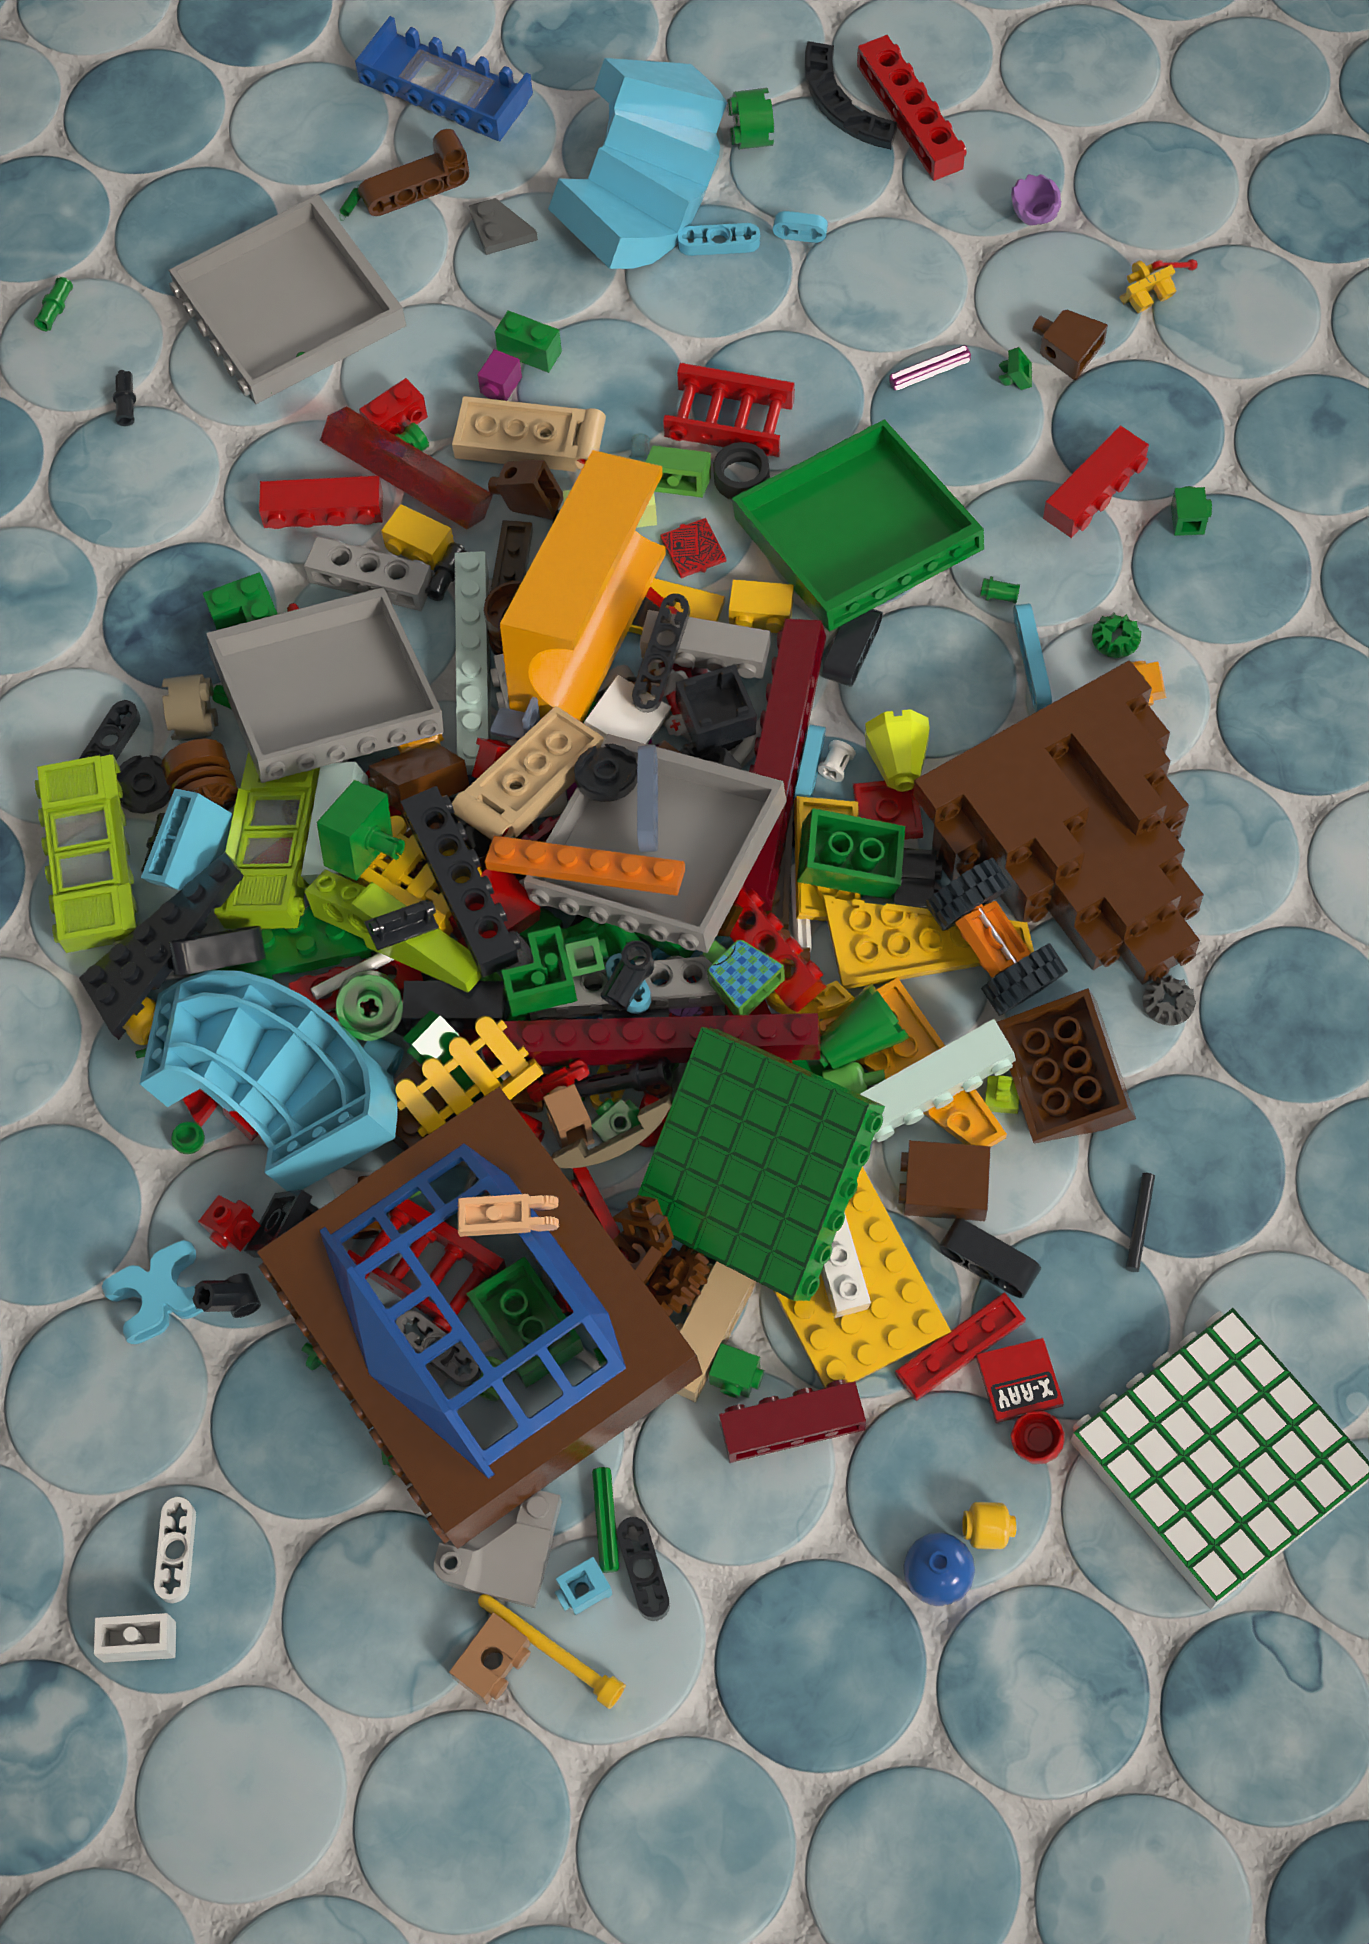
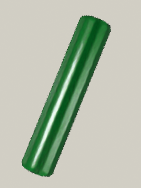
M598 1467L593 1469L592 1478L599 1566L602 1573H613L619 1570L612 1474L609 1467Z

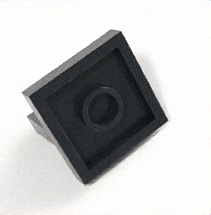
M304 1190L275 1193L259 1222L261 1226L248 1242L244 1252L254 1258H260L257 1251L319 1210L318 1207L310 1203L313 1196Z

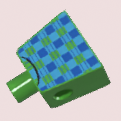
M715 940L708 953L703 952V956L712 963L707 970L708 982L733 1015H749L785 980L784 966L743 940H737L728 950Z

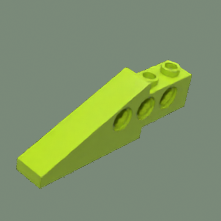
M324 869L306 888L305 893L314 917L363 938L367 948L466 992H469L482 978L470 951L440 929L377 951L364 921L404 908L406 905L375 883L371 882L365 887Z

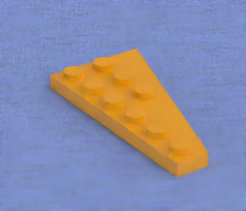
M898 978L876 989V991L880 993L899 1020L898 1024L906 1031L909 1038L902 1043L856 1060L869 1072L884 1069L885 1079L945 1046ZM839 1015L823 1019L819 1022L820 1035L826 1031ZM976 1089L970 1092L963 1090L954 1095V1100L948 1105L936 1109L934 1106L924 1112L926 1116L963 1144L992 1147L1006 1139L1007 1133Z

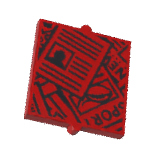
M706 518L688 525L681 524L680 528L660 535L680 578L700 571L705 573L708 568L727 561Z

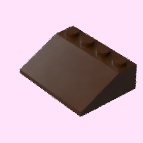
M1089 988L996 1022L1015 1054L1016 1061L1011 1063L1013 1066L1010 1072L1034 1144L1104 1131L1136 1119L1097 1000Z

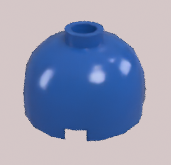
M943 1532L929 1533L916 1540L907 1551L903 1565L905 1581L911 1593L923 1603L936 1607L949 1605L963 1599L971 1589L975 1575L974 1558L966 1544L956 1536Z

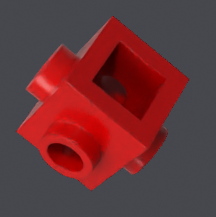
M220 1195L216 1197L198 1220L211 1234L209 1239L224 1250L229 1246L239 1252L243 1250L261 1226L251 1216L254 1210L241 1200H237L234 1203Z

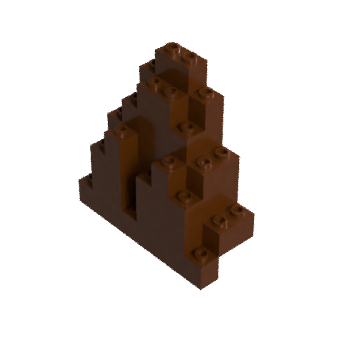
M1129 660L915 779L913 796L934 823L932 850H937L936 860L943 861L942 870L950 881L957 879L976 865L994 858L1011 884V887L1001 894L1000 897L1018 921L1027 923L1032 921L1036 923L1042 920L1049 911L1092 970L1102 965L1108 967L1121 956L1143 985L1150 980L1156 982L1157 977L1162 979L1169 973L1170 968L1177 964H1180V966L1186 965L1196 957L1200 939L1185 920L1191 919L1200 911L1204 894L1181 864L1185 849L1178 840L1181 837L1183 825L1186 821L1185 818L1189 804L1167 777L1171 760L1165 752L1170 731L1148 705L1152 687Z

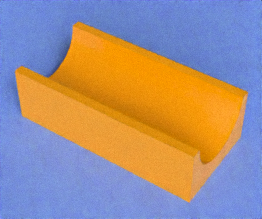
M595 450L591 451L500 622L510 709L526 712L531 698L535 697L538 699L540 718H543L555 706H558L583 723L666 555L665 546L652 542L635 531L663 475L662 466Z

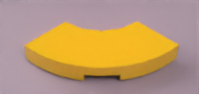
M836 980L827 984V987L798 1013L788 1008L775 991L766 998V1001L772 1009L780 1014L818 1013L819 1019H826L840 1015L855 998Z

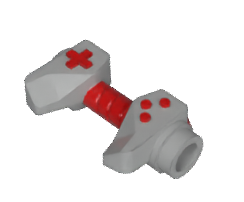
M665 667L654 671L655 676L661 675ZM672 669L663 696L666 695L673 715L665 721V725L669 735L675 734L676 737L688 733L675 702L676 682L688 679L684 671L675 672ZM651 682V686H652L653 684H655L657 687L660 686V683H652V682Z

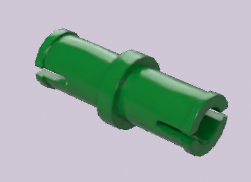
M57 277L50 293L44 296L42 300L43 306L34 319V324L38 329L45 332L50 331L58 314L63 313L66 307L64 302L73 289V284L69 279Z

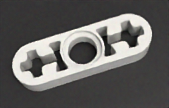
M182 1497L169 1499L161 1510L154 1588L158 1596L168 1603H177L183 1600L190 1588L196 1511L191 1503ZM180 1506L187 1513V1516H182L179 1521V1528L182 1532L186 1531L185 1535L175 1532L176 1521L170 1516L171 1513H176ZM173 1541H182L185 1545L182 1556L177 1559L168 1558L166 1556L167 1546ZM165 1565L175 1568V1580L181 1583L180 1587L173 1589V1594H169V1591L163 1587L164 1584L170 1583L172 1574L168 1568L164 1569Z

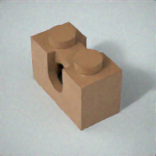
M575 1084L569 1087H557L550 1091L547 1096L543 1097L548 1111V1121L560 1148L583 1138L587 1146L595 1143L590 1117Z
M493 1612L449 1673L455 1681L488 1704L491 1698L497 1700L505 1691L509 1683L505 1677L513 1667L519 1670L527 1661L531 1653L528 1650L531 1644L525 1635ZM492 1653L501 1654L503 1661L498 1668L490 1670L484 1666V1661L488 1655Z

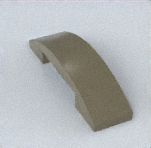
M669 1094L641 1108L637 1116L641 1124L591 1149H588L585 1141L581 1138L553 1152L551 1157L559 1168L587 1167L618 1157L641 1143L659 1126L671 1108L674 1098Z

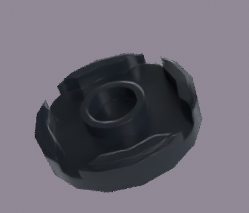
M613 743L604 744L605 747L596 748L594 746L588 748L579 756L575 764V783L580 792L589 799L599 802L616 801L627 796L634 790L637 784L638 764L634 754L625 747Z
M150 755V757L133 756L119 766L120 773L116 774L122 788L123 798H120V804L123 808L132 813L146 814L161 809L170 801V788L167 785L161 767L162 759L154 755Z

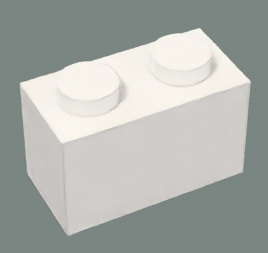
M168 1613L95 1618L94 1655L102 1662L175 1658L176 1621Z

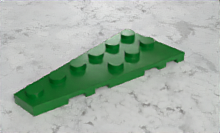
M309 906L305 908L304 914L300 916L298 928L262 929L266 959L213 970L243 971L272 980L275 974L289 971L290 975L334 966L340 964L345 958L358 955L361 959L372 957V952L376 951L367 948L363 938L314 917ZM202 972L192 973L191 975L193 976Z

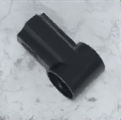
M639 940L631 941L625 945L621 953L622 958L600 994L603 1000L619 1010L627 1011L643 981L654 970L651 949L645 942ZM636 956H644L646 958L640 965L630 963Z
M239 1273L226 1280H202L195 1286V1293L192 1298L196 1309H202L204 1312L230 1311L234 1318L248 1316L261 1307L260 1300L248 1273Z

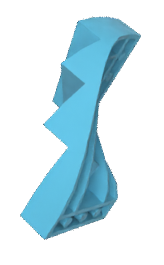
M604 58L594 90L609 103V121L603 147L598 149L588 179H558L548 210L609 269H633L653 264L677 245L678 234L684 227L691 226L703 201L719 158L720 143L716 133L728 102L721 92L692 64Z
M208 970L184 978L158 994L139 1084L167 1107L202 1089L228 1112L237 1111L259 1133L268 1147L265 1173L286 1191L302 1190L395 1138L397 1094L393 1077L365 1052L355 1037L305 996L268 978L243 971Z

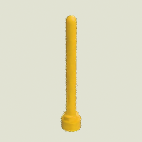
M482 1594L479 1596L478 1604L491 1615L494 1612L525 1635L531 1644L594 1689L593 1693L598 1696V1702L608 1709L615 1705L621 1697L626 1684L615 1676L610 1678L604 1675L602 1677L490 1595Z

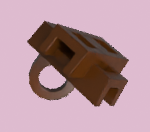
M638 1195L627 1202L628 1208L613 1216L614 1221L620 1222L624 1230L613 1239V1242L620 1250L626 1253L628 1261L631 1263H635L640 1259L639 1255L631 1250L634 1243L641 1245L646 1253L653 1246L662 1252L664 1256L673 1246L671 1240L674 1238L668 1218L662 1215L658 1200Z

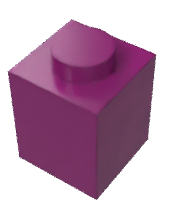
M494 349L477 375L480 393L489 399L507 401L522 378L520 359Z

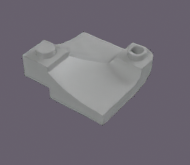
M541 1490L458 1549L451 1541L446 1544L441 1541L434 1559V1570L437 1577L448 1586L478 1595L487 1594L494 1599L536 1608L562 1504L560 1495ZM449 1559H456L458 1564L454 1569L449 1570L445 1568V1564Z

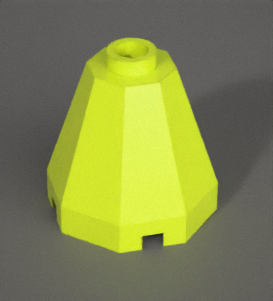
M911 709L902 710V716H894L893 711H886L865 723L866 749L887 786L900 792L913 789L914 780L921 776L929 742L930 727L928 717Z

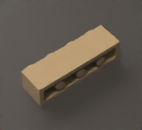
M717 1261L715 1265L711 1263L708 1265L710 1272L704 1275V1278L708 1280L707 1284H704L700 1296H696L692 1304L687 1306L686 1312L689 1315L685 1323H678L676 1326L696 1353L703 1372L700 1377L676 1394L695 1403L709 1378V1373L720 1344L727 1343L757 1284L756 1281Z

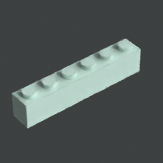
M995 1019L862 1092L860 1095L885 1106L882 1114V1126L875 1133L872 1141L876 1139L877 1142L891 1137L895 1133L894 1129L904 1123L911 1125L918 1122L924 1117L923 1113L935 1106L936 1109L942 1108L954 1100L953 1096L963 1090L965 1092L973 1091L983 1084L982 1079L993 1073L995 1076L1001 1075L1011 1069L1013 1066L1011 1063L1016 1061L1015 1054Z

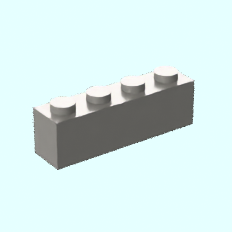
M648 610L640 639L641 658H644L659 613L658 611ZM672 614L670 624L678 628L679 625H675L674 622L676 615ZM689 617L674 663L685 668L698 667L708 669L709 671L735 664L741 677L763 679L770 651V631ZM663 631L659 634L657 641L662 646H669L674 642L675 635L671 631Z

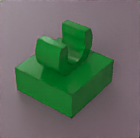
M1019 347L1008 350V360L1002 361L999 364L1001 370L1006 374L999 376V380L1005 386L1015 382L1021 390L1032 387V362Z

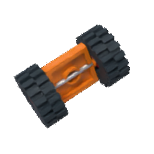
M990 858L980 865H976L971 870L966 871L960 877L938 890L924 904L942 931L957 925L962 938L970 944L979 958V963L983 969L989 973L991 978L996 976L982 986L981 990L998 1016H1001L1067 973L1068 969L1050 943L1032 953L1029 951L995 900L1011 887V884L994 858Z

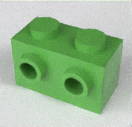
M653 445L645 462L662 466L663 474L654 492L703 498L711 479V452Z

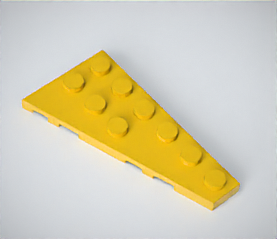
M823 895V903L840 983L845 989L890 982L896 978L902 980L981 966L979 958L970 944L962 938L958 926L955 925L948 930L942 931L928 909L888 903L879 905L865 903V900L852 899L850 901L835 899V896ZM1009 920L1031 953L1034 952L1027 922Z

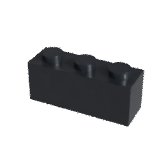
M404 981L402 1019L405 1028L412 1030L430 1010L440 1015L457 1033H461L463 1030H476L475 1023L481 1016H489L495 1022H499L501 1019L505 1021L506 991L504 982L478 981L469 992H466L443 981Z

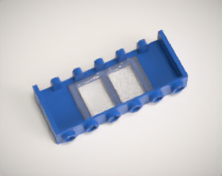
M391 16L388 17L355 60L359 83L392 97L397 96L412 105L423 107L438 116L442 115L457 122L459 125L499 142L533 95L531 74L525 73L518 84L514 82L512 70L507 66L501 69L499 76L490 72L489 61L483 56L479 57L474 66L467 63L465 51L459 46L455 48L452 56L443 52L442 42L437 37H433L428 46L421 44L419 33L413 27L408 29L405 37L397 34L395 18Z

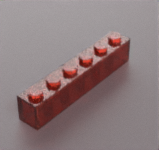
M347 406L328 415L320 438L322 443L465 529H469L484 520L493 497L492 493Z

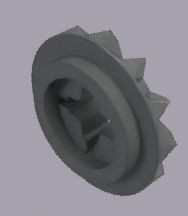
M1172 975L1162 979L1157 977L1156 982L1153 981L1147 984L1142 998L1143 1007L1147 1015L1155 1022L1169 1026L1181 1024L1189 1019L1196 1004L1193 989L1186 985L1184 979L1178 980L1173 978ZM1164 990L1170 997L1176 995L1175 1008L1169 1002H1161L1164 999Z

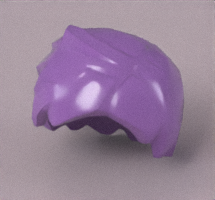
M1028 174L1025 180L1018 179L1015 186L1012 187L1013 208L1017 217L1022 222L1031 226L1042 225L1051 222L1057 217L1062 201L1060 190L1053 180L1048 179L1043 174L1037 177Z

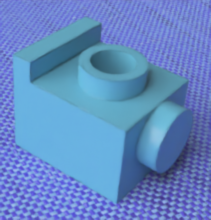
M594 1557L589 1558L556 1578L560 1588L554 1592L564 1611L571 1608L575 1615L602 1599L613 1595L611 1586ZM580 1585H585L589 1588L588 1593L583 1596H578L575 1593Z

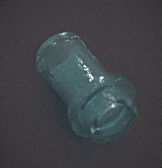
M638 433L632 436L631 455L628 458L645 462L649 455L650 438L646 434Z

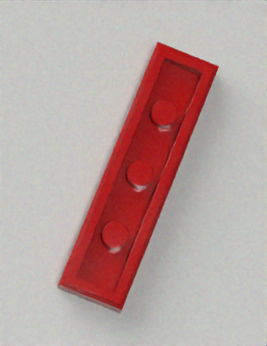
M1004 1292L951 1330L950 1333L941 1337L895 1371V1375L914 1400L917 1401L974 1360L977 1354L985 1352L1025 1323L1026 1318Z

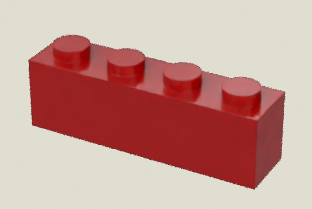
M1120 425L1045 501L1043 519L1070 538L1079 530L1084 531L1090 524L1093 515L1097 511L1102 512L1110 503L1111 497L1116 492L1120 493L1126 488L1130 477L1135 472L1139 474L1148 463L1147 452L1149 444Z
M360 476L260 481L259 513L264 528L282 529L284 527L310 528L322 525L341 526L343 524L370 525L372 523H383V490L380 477Z

